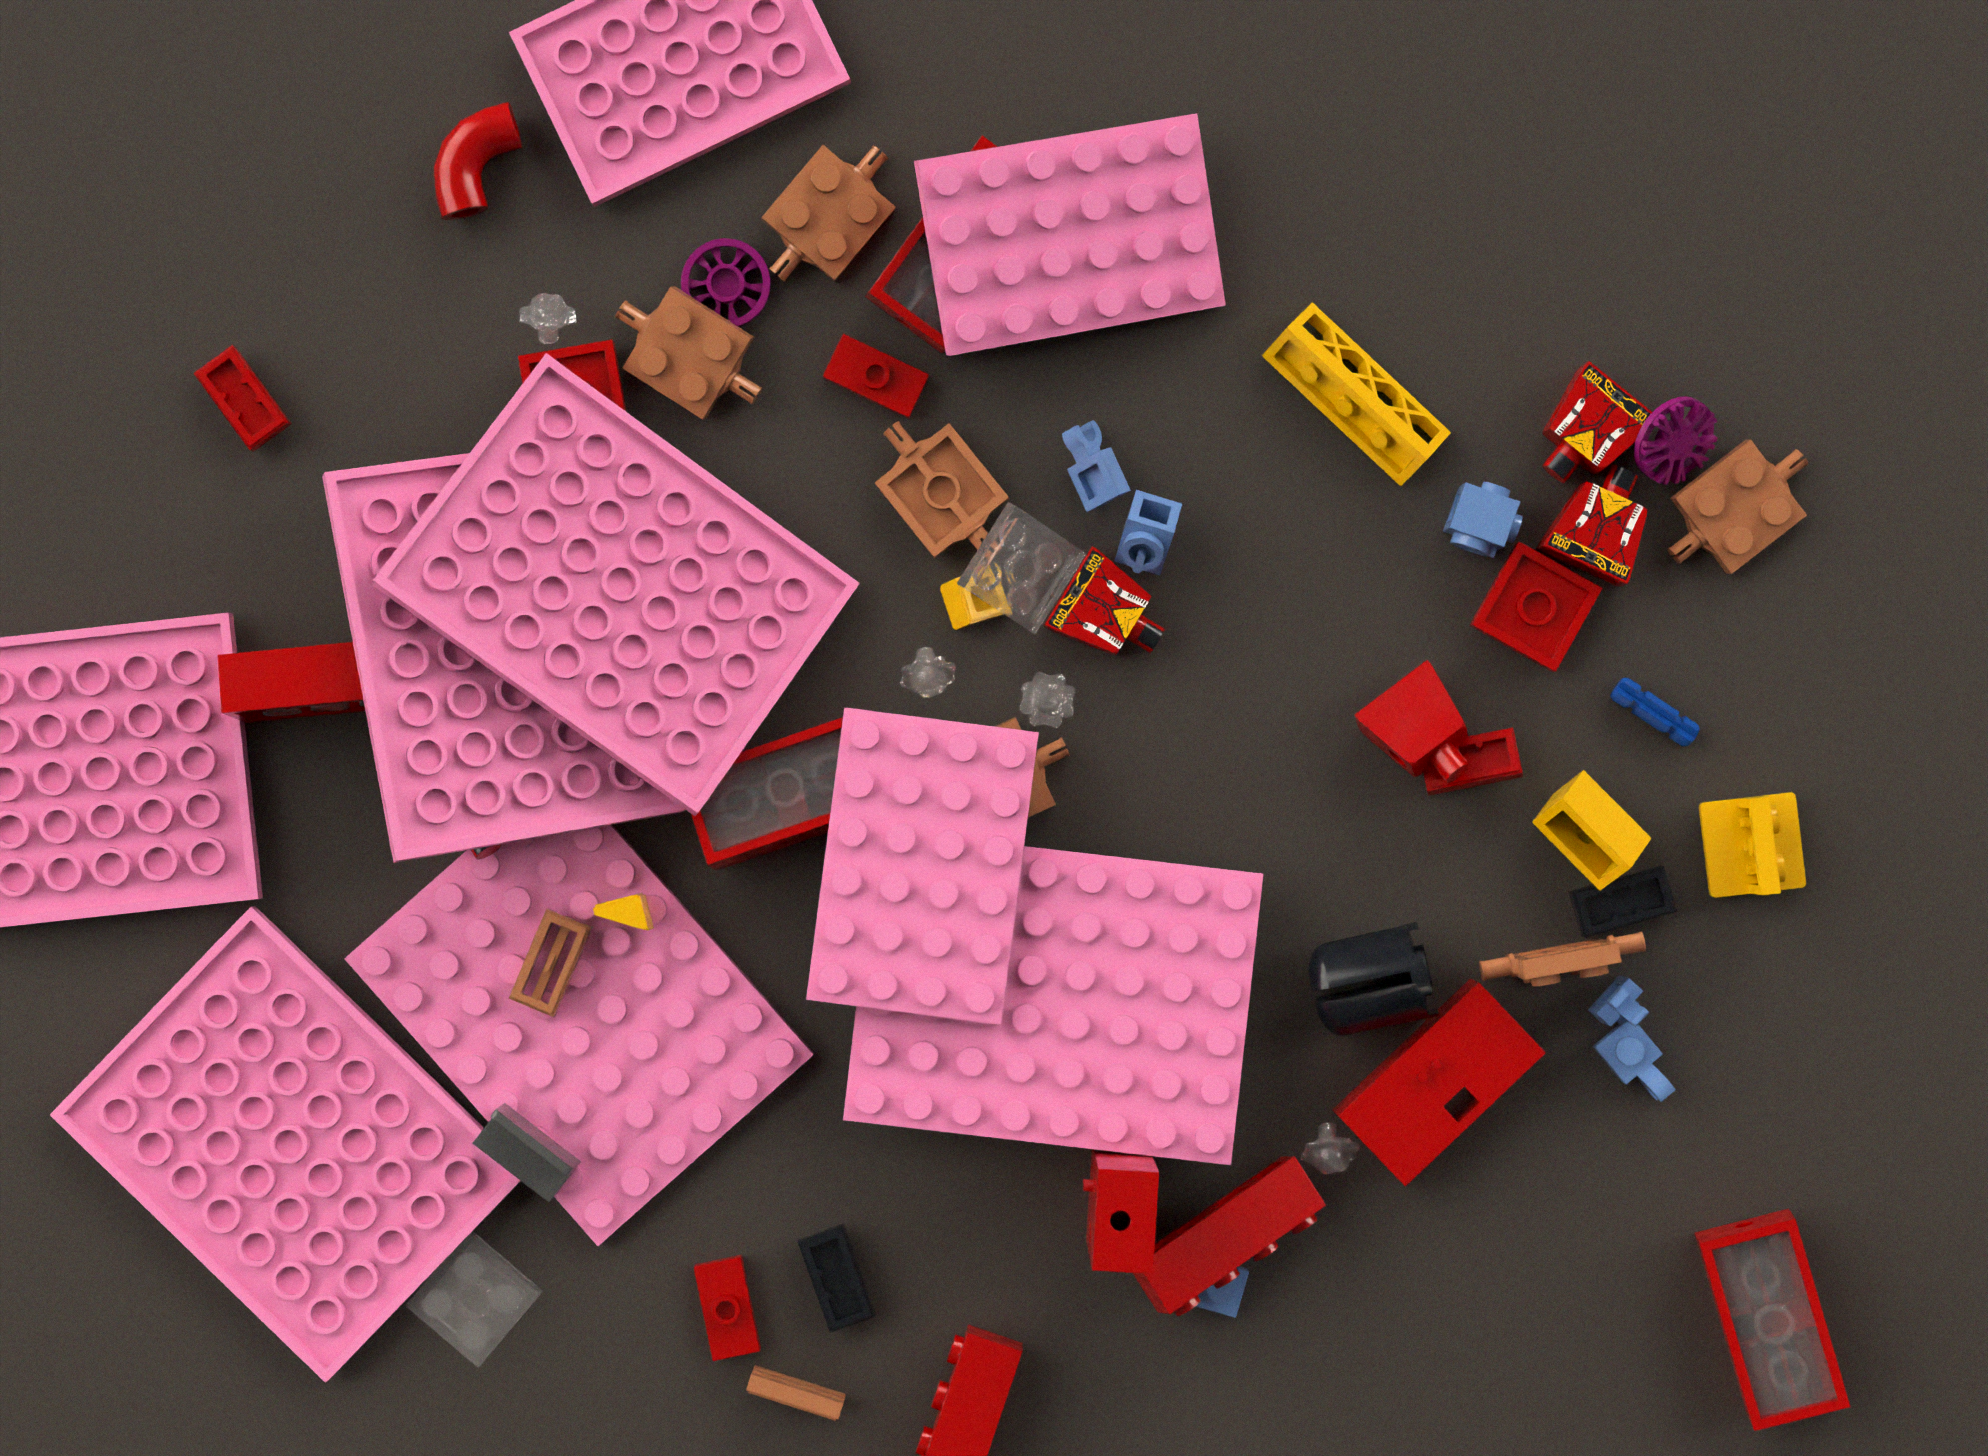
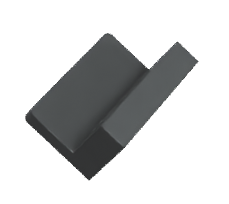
M504 1103L490 1116L491 1120L472 1144L546 1201L550 1202L581 1161Z

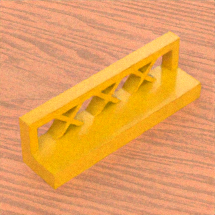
M1313 302L1280 334L1262 355L1265 360L1400 486L1413 475L1451 434L1440 421ZM1308 321L1322 334L1324 341L1317 340L1303 325ZM1342 358L1348 359L1355 365L1358 374L1352 373L1343 364ZM1377 391L1383 392L1392 400L1393 406L1386 405L1378 397ZM1412 424L1421 427L1432 440L1429 443L1424 441L1413 430Z

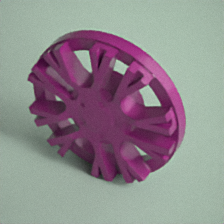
M720 238L704 243L689 256L681 275V290L691 296L690 290L707 286L709 293L692 298L700 303H703L706 299H714L716 301L714 312L721 315V303L729 304L728 320L741 327L755 319L764 309L770 295L771 279L765 261L753 247L736 239ZM721 247L737 248L735 259L731 264H724L722 262ZM708 251H711L719 264L712 269L703 257ZM749 254L753 259L741 272L737 266ZM695 263L708 271L706 280L690 279ZM760 268L763 283H747L745 281L746 275ZM745 288L760 293L759 300L756 301L744 296ZM739 300L745 301L752 309L740 318L737 317L734 310V305Z
M1687 396L1671 399L1656 408L1645 420L1636 438L1634 457L1639 470L1650 479L1660 484L1668 485L1669 481H1672L1674 484L1679 483L1680 480L1682 482L1685 481V475L1696 466L1701 469L1704 466L1702 462H1707L1709 459L1705 456L1707 450H1714L1715 445L1713 443L1717 442L1718 439L1713 435L1714 424L1717 422L1714 413L1699 400ZM1691 407L1686 418L1683 420L1684 408ZM1668 413H1670V421L1665 417ZM1654 427H1658L1659 430L1655 440H1648ZM1661 463V465H1660V467L1658 468V470H1657V471H1653V469H1654L1655 467H1657V466Z

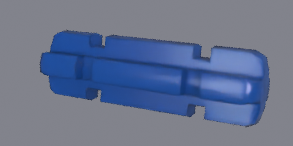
M1625 677L1618 681L1610 695L1613 701L1624 708L1631 707V713L1661 733L1668 732L1670 734L1669 738L1680 746H1689L1695 740L1700 730L1697 723L1686 716L1679 717V711L1651 692L1644 691L1643 693L1641 691L1642 686L1630 678Z

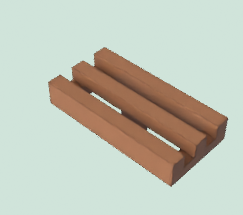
M549 908L546 909L509 999L549 1016H556L593 927L575 921V919L568 916H563ZM555 923L561 927L533 994L529 996L524 994L525 988L551 926ZM572 930L578 934L549 1003L541 1001L568 935Z
M757 1365L754 1366L746 1388L750 1394L834 1421L839 1419L846 1396L845 1393Z

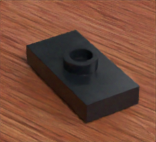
M1663 865L1618 877L1601 891L1594 885L1568 891L1582 938L1677 912Z
M844 1223L798 1240L799 1248L830 1333L876 1316Z

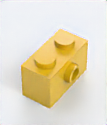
M1585 770L1581 771L1553 793L1532 821L1599 891L1628 871L1651 840V837Z

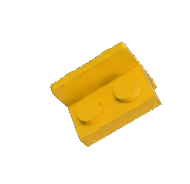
M1788 792L1727 799L1699 804L1708 890L1711 897L1718 898L1744 894H1779L1781 890L1803 888L1806 886L1797 801L1794 793Z

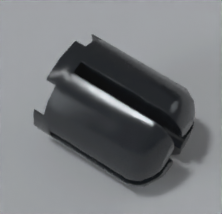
M1417 922L1323 943L1314 950L1308 968L1312 991L1335 988L1410 971V975L1318 996L1316 998L1317 1001H1315L1317 1013L1323 1025L1330 1032L1339 1036H1347L1439 1016L1438 1008L1428 1010L1425 996L1433 994V984L1424 945H1413L1410 931L1418 929Z

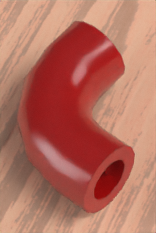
M509 102L484 108L460 120L442 141L434 165L436 199L443 220L466 218L488 209L481 178L485 164L499 154L522 148L520 132Z

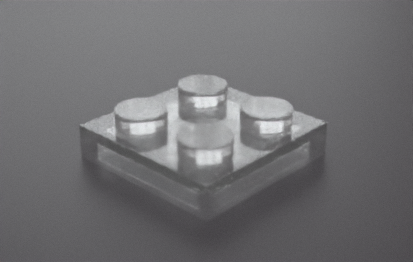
M1008 502L957 584L1026 630L1036 634L1086 553L1019 507Z
M472 1231L437 1267L405 1306L479 1368L543 1291Z

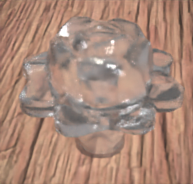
M538 294L531 298L530 306L519 309L520 322L529 324L537 329L539 342L543 344L556 343L558 341V330L567 324L576 322L575 308L566 306L563 297L558 294Z
M923 647L916 651V659L912 665H905L901 668L903 677L900 680V684L904 688H911L912 692L921 695L923 698H932L936 694H942L946 690L947 685L955 682L953 673L956 670V666L953 662H945V658L942 656L935 657L932 648Z
M1036 672L1033 676L1034 683L1024 682L1021 686L1023 700L1020 704V711L1023 714H1031L1029 722L1033 726L1046 724L1053 728H1058L1062 723L1061 717L1069 718L1074 713L1071 702L1075 695V689L1073 686H1064L1065 677L1063 674L1049 676L1042 672Z
M1334 1123L1319 1125V1138L1305 1145L1306 1150L1301 1154L1302 1160L1310 1162L1317 1171H1321L1323 1174L1331 1175L1335 1172L1345 1171L1348 1169L1349 1162L1355 1159V1153L1360 1149L1359 1144L1351 1142L1350 1138L1338 1136L1337 1125Z

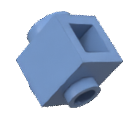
M1465 482L1458 487L1443 532L1452 535L1450 544L1474 554L1494 558L1496 551L1503 548L1506 541L1513 543L1517 537L1523 516L1516 514L1520 501L1509 498L1511 491L1505 487L1489 482H1483L1482 487H1478Z
M1136 490L1114 562L1132 567L1135 573L1146 571L1160 576L1175 533L1182 503Z

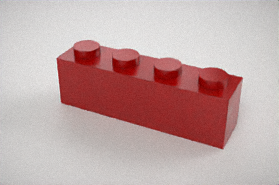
M1281 1156L1155 1243L1153 1274L1133 1273L1158 1313L1170 1315L1174 1312L1176 1316H1181L1201 1302L1198 1295L1212 1285H1214L1215 1289L1221 1288L1237 1278L1240 1274L1237 1267L1250 1258H1253L1254 1262L1273 1253L1279 1247L1276 1240L1291 1231L1295 1235L1317 1221L1314 1213L1322 1209L1326 1204L1296 1157Z
M969 1324L964 1337L955 1334L946 1361L953 1364L954 1367L949 1382L940 1380L931 1404V1408L938 1410V1414L933 1428L923 1427L915 1454L920 1456L988 1455L1023 1352L1022 1342Z

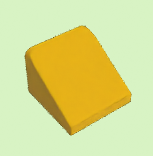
M995 567L955 578L940 586L954 630L1010 613Z
M639 893L596 904L595 908H593L595 916L649 931L654 929L646 894Z

